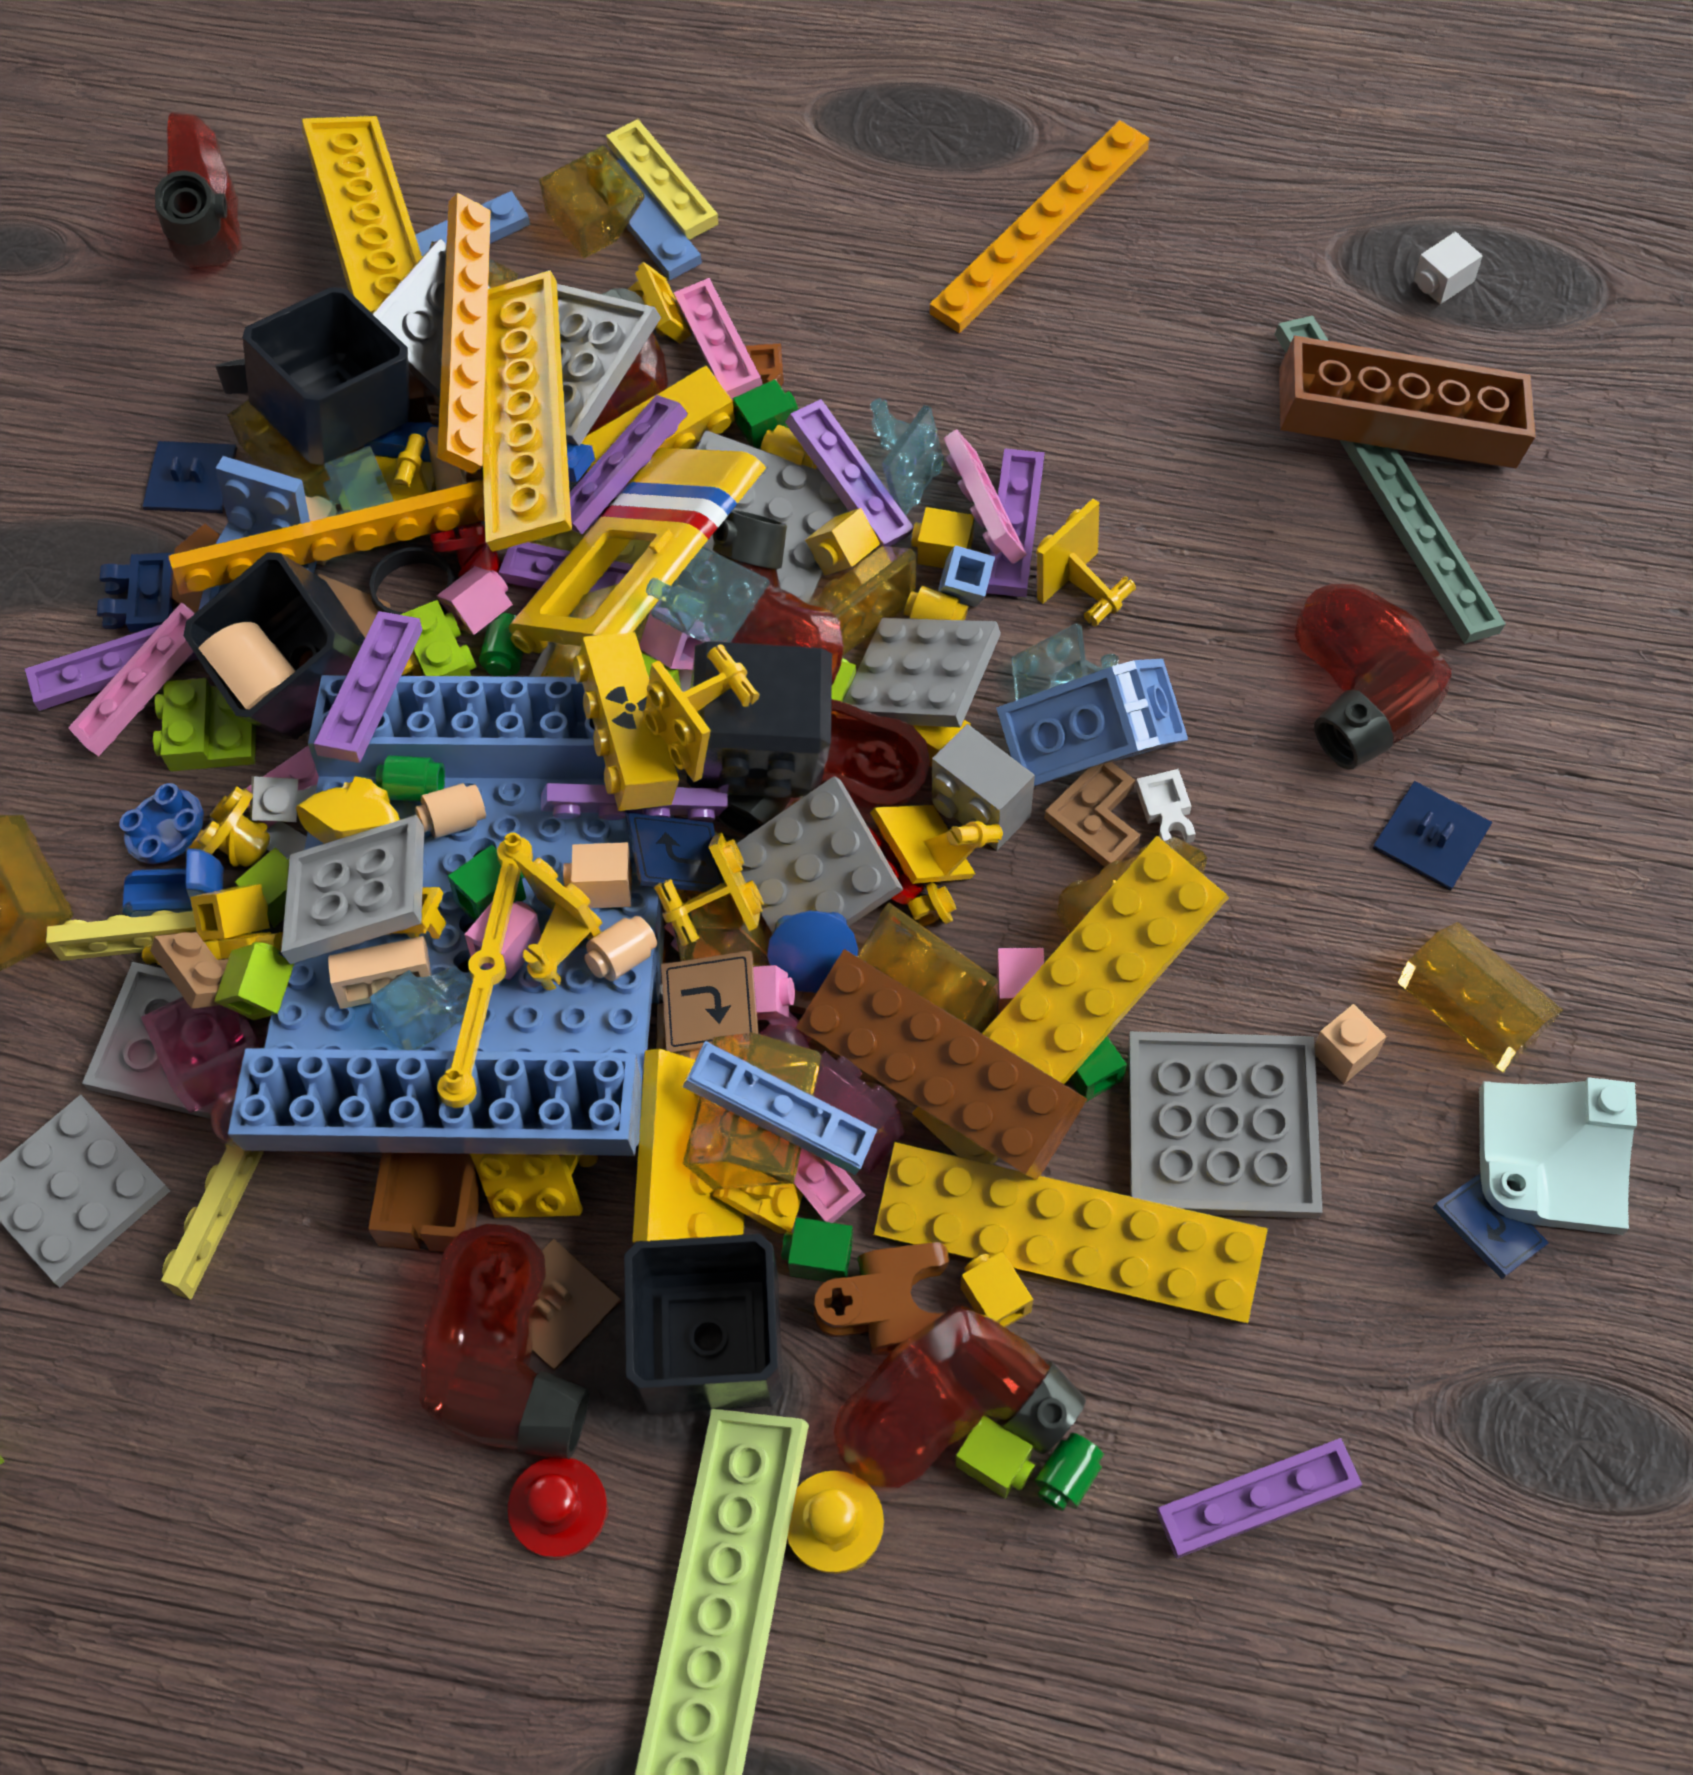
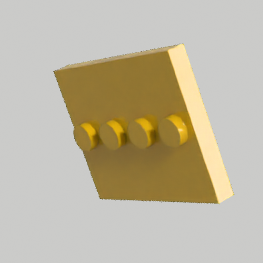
M660 1048L645 1050L633 1242L743 1235L744 1213L714 1197L713 1193L726 1153L735 1152L736 1154L742 1153L747 1156L749 1121L682 1087L695 1060Z

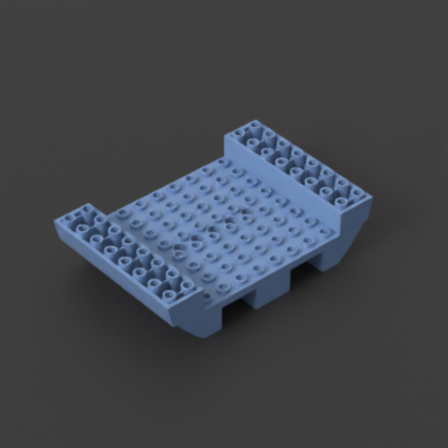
M322 675L308 740V746L319 776L316 793L335 787L342 788L344 782H352L355 776L371 779L376 785L377 767L379 764H384L388 755L431 757L434 762L444 764V789L461 783L466 787L474 784L478 787L484 803L486 819L477 821V826L436 839L433 838L430 831L424 832L422 887L441 888L443 896L437 909L446 921L439 939H433L428 931L425 934H420V936H424L427 944L434 990L344 1009L339 1008L330 982L329 955L411 939L407 933L383 935L360 944H354L318 957L294 963L278 1014L271 1015L265 1049L245 1048L228 1135L244 1151L635 1156L640 1136L644 1054L648 1046L651 1003H659L661 964L665 937L662 903L652 886L639 885L626 818L604 820L598 818V813L581 812V816L578 818L561 819L553 817V812L541 811V793L547 783L605 785L604 769L606 765L603 756H597L593 740L595 726L593 719H587L583 707L585 690L583 683H577L575 677L401 676L361 762L356 763L319 756L316 753L314 742L346 679V676ZM390 800L389 802L397 811L400 820L416 815L415 807L422 805L421 802ZM308 832L304 850L324 843ZM517 833L520 837L530 842L533 851L532 861L534 862L538 857L544 860L557 873L558 878L556 880L564 886L563 866L564 863H572V844L628 842L632 867L631 907L590 909L603 922L599 927L601 932L623 918L631 919L634 916H639L644 919L653 930L657 940V946L651 950L650 957L615 981H609L605 977L598 978L591 972L585 961V954L588 953L586 943L589 941L585 937L557 966L556 972L560 975L561 982L558 985L552 980L556 986L554 990H546L542 987L541 982L533 980L527 970L528 963L525 961L510 981L503 978L498 984L493 985L471 1074L476 1084L474 1100L460 1108L446 1106L439 1097L438 1082L452 1066L465 1011H453L451 1006L460 999L469 998L473 982L470 972L464 973L456 969L459 964L471 958L465 933L462 930L466 925L474 922L455 903L448 875L490 845L497 849L499 844L505 840L504 837L507 834ZM523 878L522 881L527 899L522 902L530 906L537 914L542 936L552 910L536 897L527 880ZM483 966L480 967L482 970H488Z

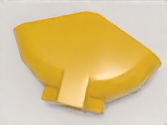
M357 776L354 777L352 782H344L342 788L335 787L315 793L296 806L303 827L324 844L400 820L397 811L389 803L387 790L376 786L371 779Z

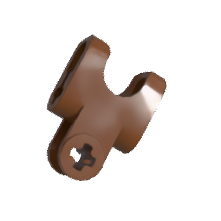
M938 1242L879 1249L863 1253L857 1258L860 1276L828 1280L819 1287L815 1295L814 1318L820 1330L831 1337L868 1333L870 1348L873 1354H894L950 1346L962 1336L960 1323L955 1315L950 1312H926L914 1303L910 1293L912 1287L919 1281L940 1276L946 1270L950 1261L948 1249L945 1245ZM832 1301H841L842 1307L845 1308L844 1315L835 1316V1311L831 1308Z

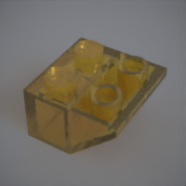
M604 145L539 179L545 211L584 259L615 243L645 198L644 192Z

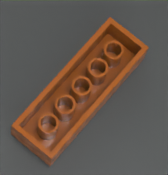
M1295 335L1279 368L1280 430L1515 469H1517L1536 437L1531 375Z
M846 949L842 951L795 1027L1025 1175L1035 1179L1041 1176L1087 1101V1098Z

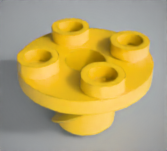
M236 786L228 797L225 795L210 814V817L216 821L212 820L204 830L201 829L196 839L188 848L203 850L210 854H213L218 848L229 856V861L234 867H237L239 864L244 867L255 864L266 852L270 843V834L266 832L268 826L265 823L251 821L242 815L252 800L253 794L245 788L241 789Z
M825 1471L809 1477L796 1490L787 1537L793 1553L805 1565L823 1573L840 1574L863 1567L877 1550L883 1535L884 1516L879 1498L864 1480L851 1473Z

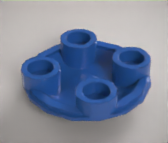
M173 783L161 785L154 795L145 799L136 809L125 812L120 819L119 826L125 832L124 842L128 853L139 862L149 864L167 862L181 855L198 836V832L203 826L204 811L199 799L189 791L180 790Z
M806 911L794 915H786L778 919L775 924V931L769 939L767 957L770 966L776 965L788 973V978L791 977L795 990L817 993L842 951L846 949L857 956L858 946L855 935L848 927L847 920L843 915L837 912Z

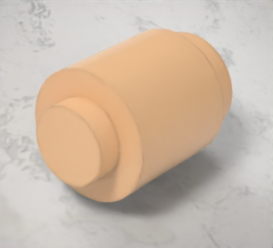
M461 783L421 795L422 805L415 807L416 815L424 826V832L430 831L434 839L477 826V821L486 819L484 803L475 784L466 787Z
M641 917L623 918L586 943L588 952L585 954L586 964L596 977H605L609 981H615L650 957L651 950L657 946L655 934L648 923Z

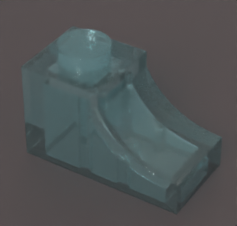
M454 964L437 974L426 977H415L408 970L369 998L380 1029L398 1049L418 1051L464 1018L472 982Z

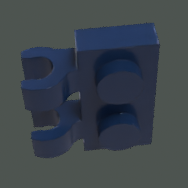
M173 553L131 554L130 565H101L100 581L106 582V594H122L128 589V599L104 598L98 600L97 616L103 617V628L118 629L126 624L129 632L135 633L162 625L173 612V570L169 560V555H173Z

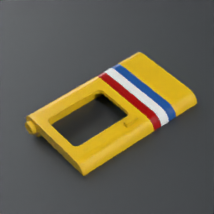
M657 449L653 453L651 460L637 472L509 625L513 644L525 653H542L547 647L548 642L581 646L583 637L634 632L766 469L764 464L755 456L742 451ZM632 539L652 541L647 550L591 617L587 619L568 617Z

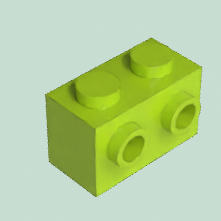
M438 600L400 614L420 618L422 632L413 649V653L423 676H471L470 670L475 669L476 664L467 644L459 647L455 639L461 636V632L452 612L444 615Z

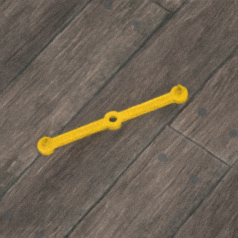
M517 833L507 834L504 837L505 840L497 848L498 860L502 867L481 950L473 954L469 960L468 968L473 982L452 1066L438 1082V1093L441 1101L446 1106L452 1108L466 1106L474 1100L476 1084L471 1074L493 985L498 984L506 974V965L501 952L521 870L514 861L513 856L520 851L530 860H533L530 842L520 837ZM483 964H494L489 970L480 969Z

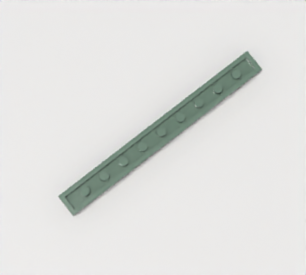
M1313 316L1279 323L1274 334L1285 353L1294 335L1328 341ZM1339 440L1463 643L1466 644L1500 634L1506 623L1397 449Z

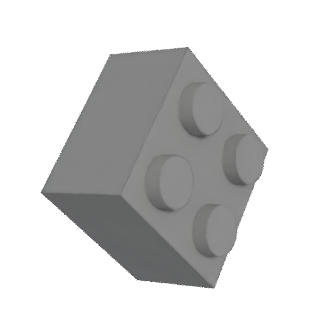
M966 724L932 758V801L942 815L947 818L954 817L963 825L980 821L984 825H999L1003 831L1002 839L998 840V843H987L998 851L1031 817L1035 775L970 725Z

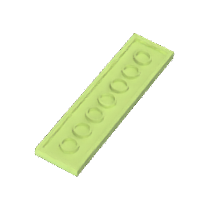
M719 1409L711 1410L635 1775H742L809 1427V1424L804 1419Z

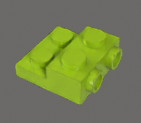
M207 678L166 681L164 684V694H156L155 710L158 719H162V730L154 731L153 746L156 755L163 758L170 772L255 764L256 725L237 717L217 686H210Z

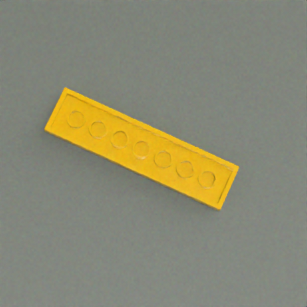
M377 116L302 119V134L348 290L373 313L422 258Z
M551 270L488 289L482 457L486 543L492 552L572 530L557 281Z
M1156 836L982 1034L1062 1084H1065L1229 899L1228 895ZM919 1106L912 1112L919 1121L958 1157L992 1165L998 1160L999 1157Z
M894 1142L874 1235L915 1245L938 1242L945 1245L949 1253L974 1259L983 1254H989L991 1258L1003 1251L1012 1267L1248 1323L1268 1228L1044 1176H1039L1038 1179H1035L1018 1170Z

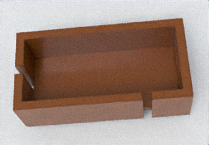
M382 1152L368 1228L377 1245L381 1247L420 1250L421 1242L424 1241L429 1251L471 1254L482 1184L471 1155L467 1153Z

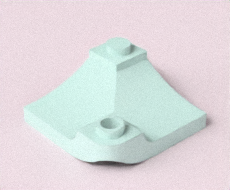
M1589 1077L1581 1082L1558 1084H1511L1484 1081L1479 1088L1480 1175L1483 1194L1490 1205L1505 1217L1524 1223L1623 1235L1629 1229L1628 1191L1633 1133L1637 1127L1635 1083ZM1507 1181H1509V1184H1510V1186H1511V1188H1512L1513 1190H1511V1189L1508 1187Z

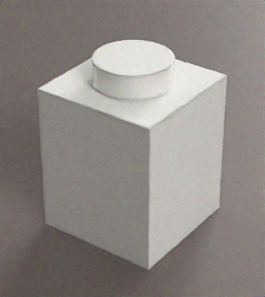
M1454 232L1421 254L1413 281L1418 284L1424 293L1429 294L1439 304H1442L1475 281L1483 255L1459 234Z

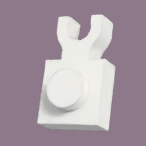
M1179 769L1137 778L1135 788L1147 823H1160L1159 838L1171 846L1172 838L1169 832L1178 830L1184 835L1185 843L1194 842L1196 833L1193 824L1184 816L1190 814L1191 803Z
M252 776L251 793L253 797L250 805V820L296 822V806L315 794L317 785L309 786L304 790H298V779Z

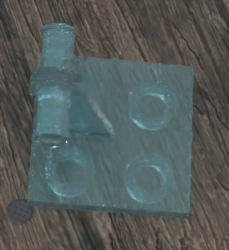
M882 398L873 400L870 405L874 416L872 428L875 434L879 435L881 447L885 448L886 446L887 450L892 449L882 462L890 495L906 516L911 508L920 502L923 491L932 478L938 476L941 472L944 456L941 451L931 407L923 405L909 424L895 419L889 413L887 401L884 399L882 402Z
M702 547L671 586L654 577L649 581L646 593L659 600L651 612L652 617L703 643L706 641L730 643L770 582L769 579Z
M1075 623L1011 657L1015 698L1019 700L1100 670L1119 665V657L1115 654L1102 656V668L1087 661L1085 658L1082 626Z

